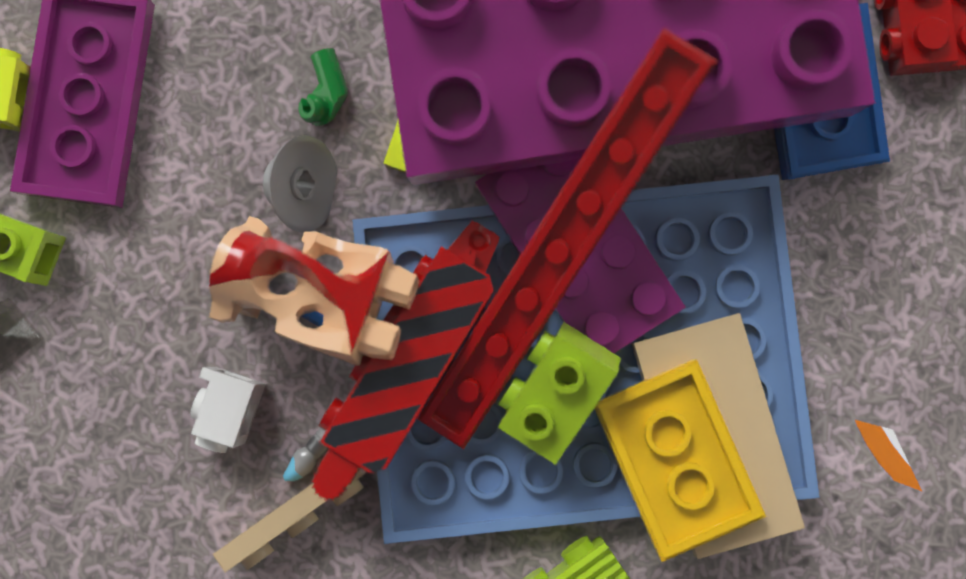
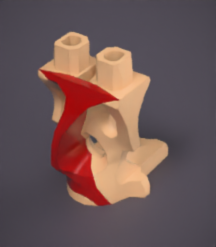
M249 216L245 224L230 229L223 237L214 255L209 276V289L212 298L209 314L211 319L222 323L234 322L238 313L258 319L260 311L263 310L277 319L275 333L279 336L348 363L360 365L363 355L372 358L393 359L400 340L401 329L399 326L377 320L376 318L382 301L410 309L419 286V280L417 275L395 265L389 250L382 247L341 241L319 232H304L301 239L304 247L301 252L284 242L272 238L268 226L260 219ZM326 254L338 257L343 262V269L339 273H333L317 261L318 257ZM282 273L294 274L298 280L295 290L284 295H276L271 292L270 282L274 277ZM317 311L324 315L323 325L316 329L304 327L299 322L301 315Z

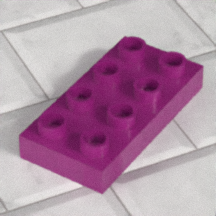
M379 0L406 175L413 186L581 159L663 28L714 58L717 62L662 146L851 117L875 104L858 0Z

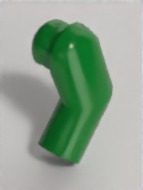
M333 48L319 50L310 56L319 84L312 94L307 96V99L302 98L298 106L300 117L305 122L312 123L315 126H322L331 122L348 96V88L336 51Z

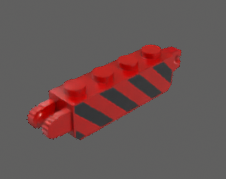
M472 220L448 249L441 246L434 259L425 254L416 266L413 274L417 275L419 286L410 309L393 304L383 322L399 326L401 329L400 340L393 359L372 358L363 355L360 365H355L349 375V378L355 381L356 384L345 402L336 397L318 427L326 431L319 443L329 448L317 468L319 470L318 473H314L315 478L311 480L313 482L311 488L315 489L314 494H318L319 499L323 497L325 501L328 499L333 501L334 498L342 496L348 490L346 487L351 485L361 468L371 473L386 469L491 298L494 290L490 275L486 271L500 239L493 231Z

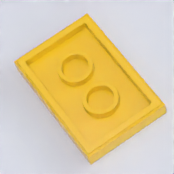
M697 359L687 361L599 400L594 410L661 562L767 517Z

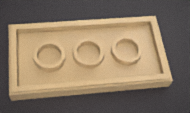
M741 314L729 315L631 343L642 381L687 361L697 359L767 516L692 549L694 556L697 559H701L804 529V522Z

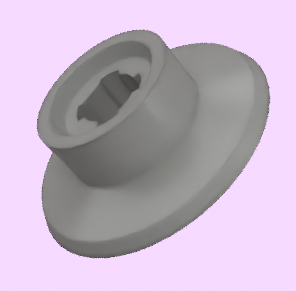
M297 136L285 143L266 167L263 176L264 194L278 218L294 231H313L319 228L330 216L338 172L335 160L328 147L313 136Z

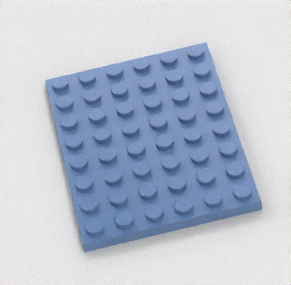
M779 175L633 190L623 204L622 210L686 308L631 343L740 313L796 499L820 498ZM488 205L353 219L355 244L382 247L389 250L394 264L413 273L425 254L434 259L441 246L448 249L472 220L500 237L486 271L490 275L494 291L441 378V382L520 257L519 253ZM382 301L376 319L383 321L393 304ZM555 310L464 449L421 421L416 420L386 469L377 471L384 544L641 517L594 409L556 465L498 428L506 411L498 405L504 393L515 377L525 382L535 366L527 358L545 331L555 336L563 323ZM631 343L614 353L620 357L618 374L601 399L642 381Z

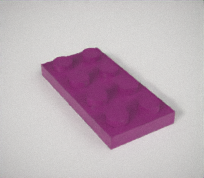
M42 0L10 187L11 192L19 195L123 208L155 5L151 0Z
M581 159L490 173L475 181L476 188L519 255L522 254ZM621 208L555 311L562 322L567 323L612 353H615L686 307Z

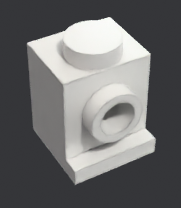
M202 367L199 378L208 380L209 384L207 389L201 388L194 399L190 417L196 421L191 434L197 436L195 440L197 446L219 453H226L228 447L235 448L246 443L266 383L218 367Z

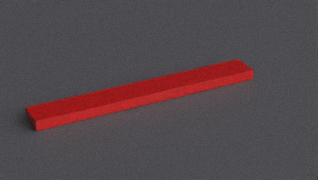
M662 29L417 420L460 448L464 449L717 60L669 30Z

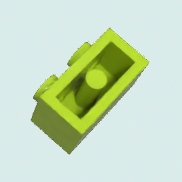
M565 322L562 323L555 336L547 331L542 334L527 360L535 364L533 370L525 382L515 377L498 403L499 406L506 410L498 428L555 465L618 374L620 364L619 356Z

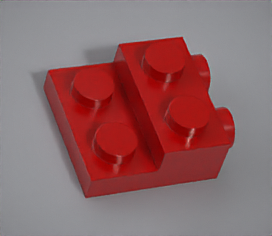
M874 0L875 7L883 12L884 29L879 39V51L881 58L884 61H888L890 76L966 70V0Z

